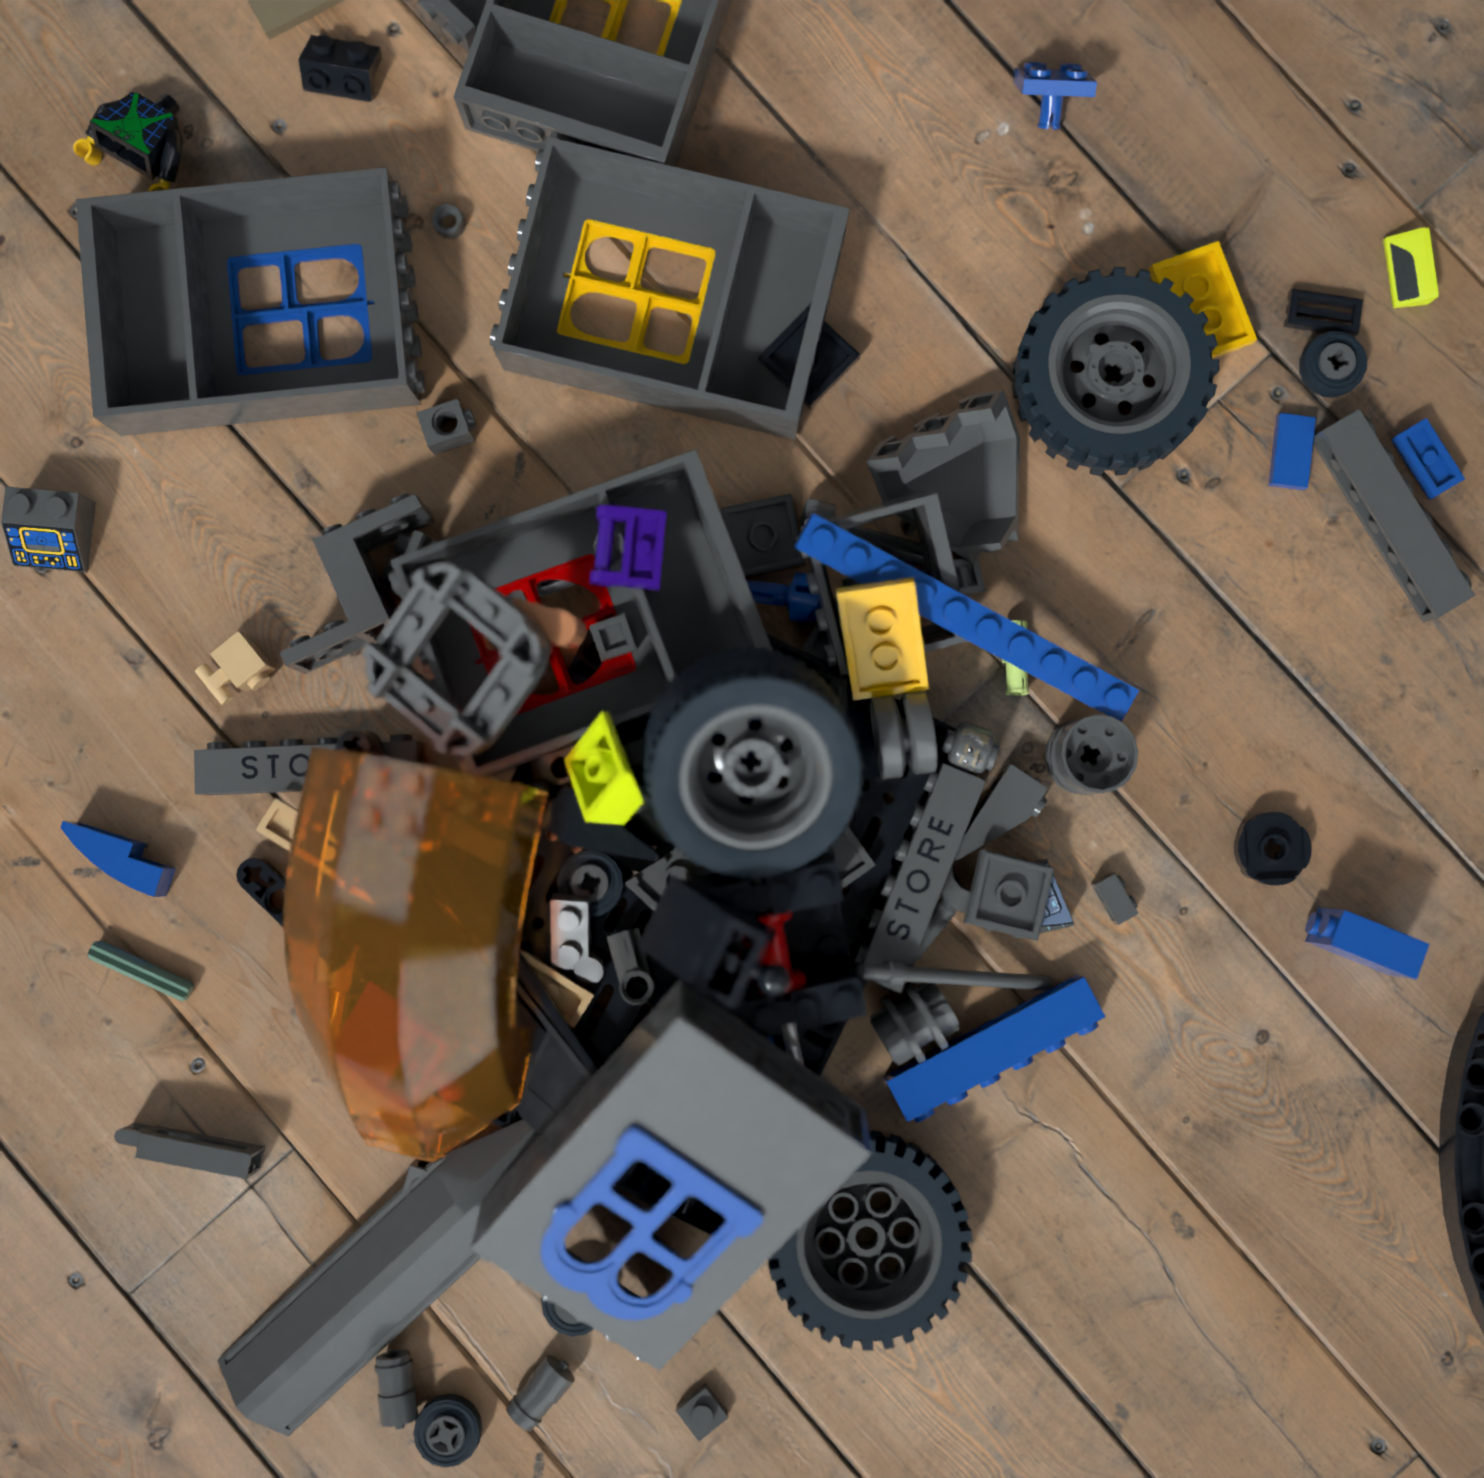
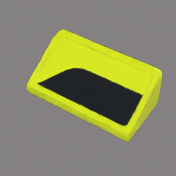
M1429 227L1384 238L1383 242L1393 308L1430 304L1438 297L1439 291Z

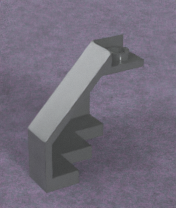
M1004 390L972 394L958 401L959 409L943 416L940 412H937L913 425L915 432L899 440L892 435L881 441L866 460L882 502L920 491L937 493L950 550L972 564L975 563L982 551L986 553L995 552L1002 549L1006 542L1019 541L1020 436ZM912 510L896 514L916 527Z

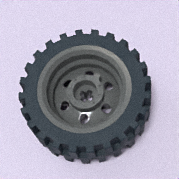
M1114 267L1109 276L1101 277L1100 269L1089 271L1084 281L1078 283L1074 277L1065 282L1061 292L1057 295L1055 292H1052L1044 300L1041 309L1035 311L1021 340L1013 365L1012 374L1015 375V383L1012 391L1013 398H1018L1020 403L1017 413L1021 422L1027 420L1031 426L1028 435L1034 442L1041 439L1048 446L1045 453L1052 459L1059 454L1069 460L1066 467L1077 470L1079 465L1091 468V475L1101 476L1105 470H1114L1115 476L1126 475L1130 469L1136 467L1141 471L1150 467L1156 460L1160 458L1163 460L1170 455L1194 431V428L1209 410L1207 404L1215 396L1217 384L1212 382L1213 377L1220 370V359H1212L1211 352L1218 344L1215 334L1205 335L1203 328L1209 320L1204 311L1195 315L1189 307L1194 299L1187 292L1181 298L1173 293L1170 289L1174 282L1164 277L1161 284L1148 280L1151 272L1143 269L1138 271L1136 277L1126 276L1125 267ZM1097 335H1105L1108 338V342L1100 346L1096 344L1094 338ZM1134 341L1140 342L1144 347L1143 352L1140 353L1131 343ZM1075 362L1083 371L1080 373L1072 372L1070 364ZM1109 373L1116 376L1112 383L1104 379ZM1149 375L1155 379V385L1151 388L1143 384V378ZM1093 395L1096 400L1095 405L1090 408L1084 407L1082 405V398ZM1119 403L1131 412L1128 415H1122L1118 410Z

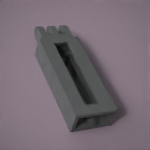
M132 1123L117 1130L114 1135L117 1143L137 1147L135 1158L243 1179L249 1178L260 1170L265 1146L141 1123Z

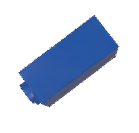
M1317 908V911L1310 915L1305 927V931L1308 933L1305 940L1307 943L1384 974L1415 980L1418 978L1430 945L1347 910Z

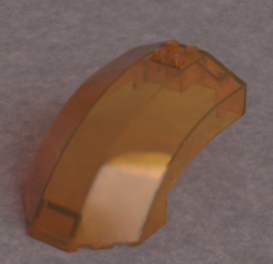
M312 747L292 836L284 894L283 929L285 961L289 988L296 1014L307 1040L365 1145L432 1163L437 1162L447 1155L448 1151L461 1142L467 1141L487 1127L498 1116L520 1104L535 1028L530 1026H514L517 961L524 907L547 793L524 785L431 766Z

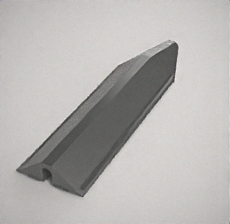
M521 1119L432 1159L423 1168L432 1173L427 1178L418 1177L414 1179L410 1184L411 1193L400 1202L403 1186L217 1360L235 1407L246 1419L285 1436L291 1435L480 1260L481 1257L471 1250L481 1202L540 1135L524 1119Z

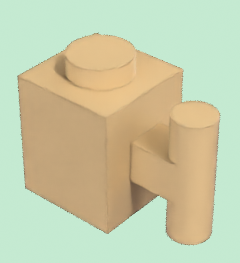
M238 631L210 653L220 666L216 672L207 663H204L195 670V673L218 702L224 706L234 699V696L226 688L230 683H233L236 688L247 692L250 689L255 691L270 680L269 674L276 668L249 635Z

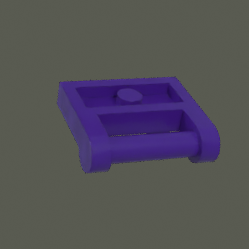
M610 505L597 506L596 519L599 520L595 570L590 571L589 583L604 587L618 586L659 590L667 511ZM618 521L626 522L621 572L610 571L615 522Z

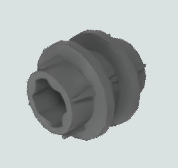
M907 982L903 988L908 998L894 1006L886 995L881 998L884 1008L869 1016L874 1030L893 1061L897 1062L898 1065L912 1057H915L918 1063L921 1064L926 1061L920 1049L921 1047L935 1040L940 1049L944 1050L949 1047L945 1037L960 1029L955 1014L935 983H924L915 989L910 982Z

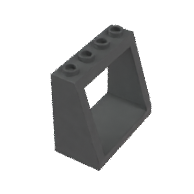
M920 491L825 519L845 530L912 510L928 576L960 593L937 493ZM799 550L801 558H808L811 572L806 573V580L811 596L816 594L818 596L821 609L815 610L816 620L820 632H827L830 644L824 646L829 667L835 666L836 671L840 675L848 674L849 669L844 638L826 566L819 560ZM936 623L920 627L924 653L967 642L966 639Z

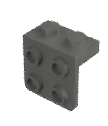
M418 0L416 6L428 20H434L442 27V31L453 44L461 45L469 53L487 0Z

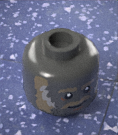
M962 722L957 726L955 732L947 730L941 751L947 753L946 762L948 766L973 776H979L984 770L990 771L992 769L1000 743L995 742V735L991 730L968 722Z

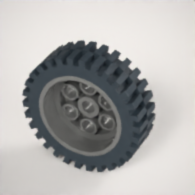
M871 1130V1135H869L871 1155L768 1259L769 1272L772 1281L775 1280L776 1291L781 1301L784 1299L787 1301L788 1311L794 1318L800 1315L803 1326L812 1333L815 1327L818 1328L821 1339L830 1343L834 1336L839 1337L841 1347L852 1349L853 1341H860L863 1351H873V1341H882L884 1350L895 1348L893 1338L903 1336L905 1344L915 1340L912 1331L918 1327L922 1329L924 1334L932 1330L933 1326L930 1319L937 1315L942 1321L949 1313L945 1305L947 1301L951 1300L956 1304L961 1293L957 1285L959 1282L966 1284L969 1273L965 1268V1263H971L972 1251L968 1246V1241H972V1231L967 1224L969 1217L966 1208L961 1202L962 1198L945 1171L939 1167L929 1154H924L920 1147L914 1143H904L901 1137L891 1134L890 1138L884 1137L881 1131ZM877 1191H884L889 1194L887 1204L879 1208L872 1206L869 1203L871 1196ZM842 1196L850 1198L853 1204L847 1212L839 1213L832 1208L837 1198ZM901 1221H907L912 1224L911 1232L905 1237H898L893 1234L894 1226ZM862 1227H872L876 1231L874 1238L869 1242H860L856 1239V1233ZM826 1232H834L839 1236L837 1244L830 1248L820 1245L819 1238ZM886 1257H895L899 1260L898 1266L891 1272L882 1271L879 1269V1264ZM847 1263H859L862 1266L861 1272L855 1277L845 1276L842 1273V1269Z

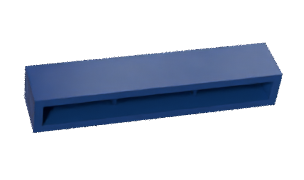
M1076 974L1052 987L1050 990L1040 993L948 1042L949 1047L941 1050L938 1047L925 1054L926 1061L921 1064L915 1059L883 1077L906 1121L914 1119L916 1123L921 1122L935 1114L934 1108L947 1101L948 1105H952L968 1096L967 1090L980 1084L981 1088L997 1082L1001 1078L999 1073L1010 1067L1013 1070H1019L1034 1061L1032 1056L1044 1049L1046 1053L1053 1052L1066 1044L1065 1038L1075 1033L1082 1036L1092 1032L1099 1027L1097 1021L1105 1018V1015L1085 977Z

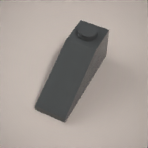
M1006 765L971 817L954 861L961 859L1025 822L1031 815L1036 818L1047 802V799L1043 796L1048 788L1014 765Z

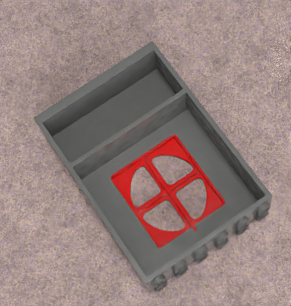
M696 449L390 560L394 571L389 572L388 575L395 593L399 594L402 600L406 598L415 583L411 580V577L419 569H426L435 564L448 563L459 564L472 569L505 597L514 591L520 590L525 594L528 602L543 605L537 591V586L541 581L562 580L578 584L592 592L601 603L599 611L581 618L586 630L590 629L589 625L625 614L637 650L603 662L600 668L582 684L577 685L571 681L559 646L551 643L552 652L549 660L558 681L559 690L552 695L529 694L492 746L480 753L456 755L462 773L470 775L472 779L479 781L527 764L542 756L576 745L602 711L609 712L616 730L647 719L652 715L651 708L653 705H656L659 694L665 691V686L668 683H672L674 677L678 673L681 674L685 667L688 665L693 666L698 659L709 657V654L714 653L716 655L722 653V650L727 649L729 651L740 647L741 650L748 649V647H755V649L760 650L761 648H766L769 652H773ZM610 505L667 511L659 590L618 586L604 587L589 583L590 571L595 570L596 553L594 541L599 530V520L596 519L597 506ZM618 521L615 522L612 556H615L616 549H619L623 561L624 539L621 531L625 534L626 522ZM622 561L611 565L610 571L621 572ZM451 608L419 654V659L423 666L432 671L434 679L429 680V682L465 711L502 658V655L499 653L501 648L489 650L485 645L484 634Z

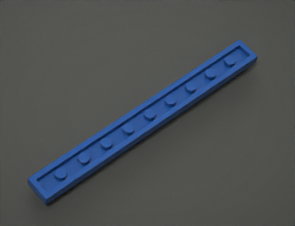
M811 513L794 545L796 549L863 585L914 577L919 615L1101 713L1114 717L1120 722L1124 719L1140 691L814 513Z

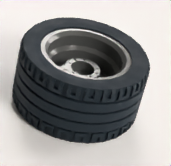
M741 647L729 651L725 649L722 650V653L716 655L714 653L709 654V657L698 659L693 666L688 665L685 667L681 674L678 673L674 677L672 683H668L665 686V691L659 694L656 705H653L651 708L652 715L647 719V728L644 731L643 762L646 788L654 818L657 819L660 829L664 830L668 841H673V845L677 850H682L685 857L693 859L695 864L706 866L712 872L717 871L722 875L730 874L738 878L758 876L764 878L785 871H793L795 868L804 866L806 862L816 859L818 855L825 852L829 848L828 846L839 838L838 836L841 832H844L847 822L853 817V811L858 805L857 797L861 795L862 791L860 784L863 783V775L861 773L863 761L860 758L862 753L858 745V738L831 687L827 685L821 676L817 675L813 668H807L804 662L796 661L789 654L786 656L782 655L780 651L769 652L766 648H761L760 650L755 649V647H748V649L741 650ZM750 717H760L761 719L751 730L747 724ZM721 732L726 736V740L711 739L714 733ZM785 738H791L793 746L782 745L780 742ZM747 751L755 752V755L751 754L750 760H743V756L746 757ZM710 771L720 772L714 782L707 779V774ZM781 776L789 778L785 786H775ZM740 794L753 796V799L746 803L739 801L738 798Z

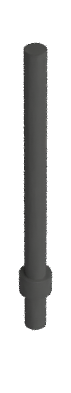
M886 961L884 964L860 963L857 967L860 979L883 980L885 984L902 985L906 981L1048 991L1052 988L1053 984L1052 978L1045 975L905 966L903 962Z

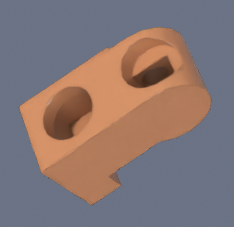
M512 598L511 602L541 627L546 638L551 643L565 648H573L583 642L586 635V627L580 617L563 610Z

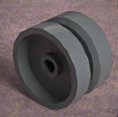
M925 691L903 693L900 701V716L896 702L890 695L870 698L871 729L881 778L902 777L905 771V752L910 769L915 774L936 772V735Z

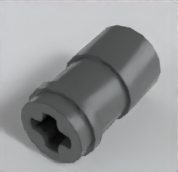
M392 1350L379 1354L376 1357L374 1367L378 1377L379 1393L377 1396L380 1424L382 1426H395L396 1429H402L405 1427V1424L415 1421L418 1417L416 1388L413 1386L411 1368L413 1366V1359L410 1357L409 1350Z
M547 1355L530 1375L529 1381L520 1392L511 1398L506 1411L510 1418L522 1429L532 1431L534 1427L538 1426L542 1421V1417L551 1406L556 1404L574 1383V1375L568 1369L569 1364L562 1359L560 1361L551 1355Z

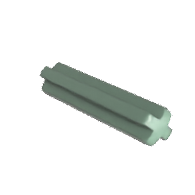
M102 940L95 941L88 951L87 956L90 960L177 1000H187L193 991V982Z

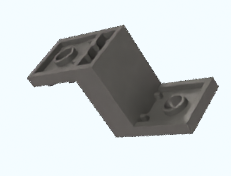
M408 493L398 495L389 501V506L378 511L375 509L365 510L355 516V521L344 526L341 524L329 526L321 531L322 536L313 539L348 622L344 623V620L334 621L322 628L324 632L310 638L309 635L289 642L290 648L280 652L285 666L307 674L364 648L367 643L377 641L396 613V610L384 583L380 581L381 576L370 551L397 540L400 533L410 534L435 522L429 508L416 494L411 496Z

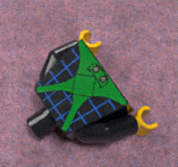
M131 92L120 100L100 104L89 121L90 124L85 132L88 135L87 139H78L73 145L74 152L79 157L84 158L85 162L89 165L96 166L102 159L103 151L151 180L159 177V183L150 186L148 192L169 190L171 182L176 181L181 162L183 138L179 132L177 117L175 116L180 110L179 105L168 94L161 95L153 102L137 92Z

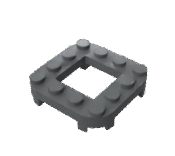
M435 564L426 569H419L411 577L415 584L376 642L366 644L362 657H366V674L369 685L366 688L374 698H384L435 742L433 748L445 755L476 754L488 749L495 743L542 677L552 652V645L541 627L531 617L475 571L459 564ZM451 608L501 648L499 653L502 655V658L465 711L412 667V664Z

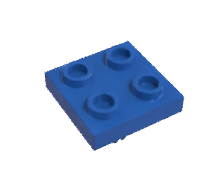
M1025 62V68H1015L1013 83L1019 91L1025 95H1042L1040 117L1037 126L1039 128L1049 129V126H1052V129H1060L1063 96L1095 97L1097 81L1088 73V70L1082 69L1081 64L1062 63L1060 69L1046 68V63Z

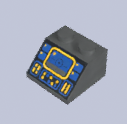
M5 486L1 524L13 566L87 573L96 502L76 492Z

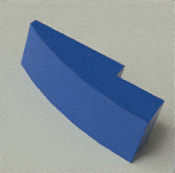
M62 821L60 828L72 844L90 862L110 877L152 897L167 896L176 868L142 858L146 843L84 823Z

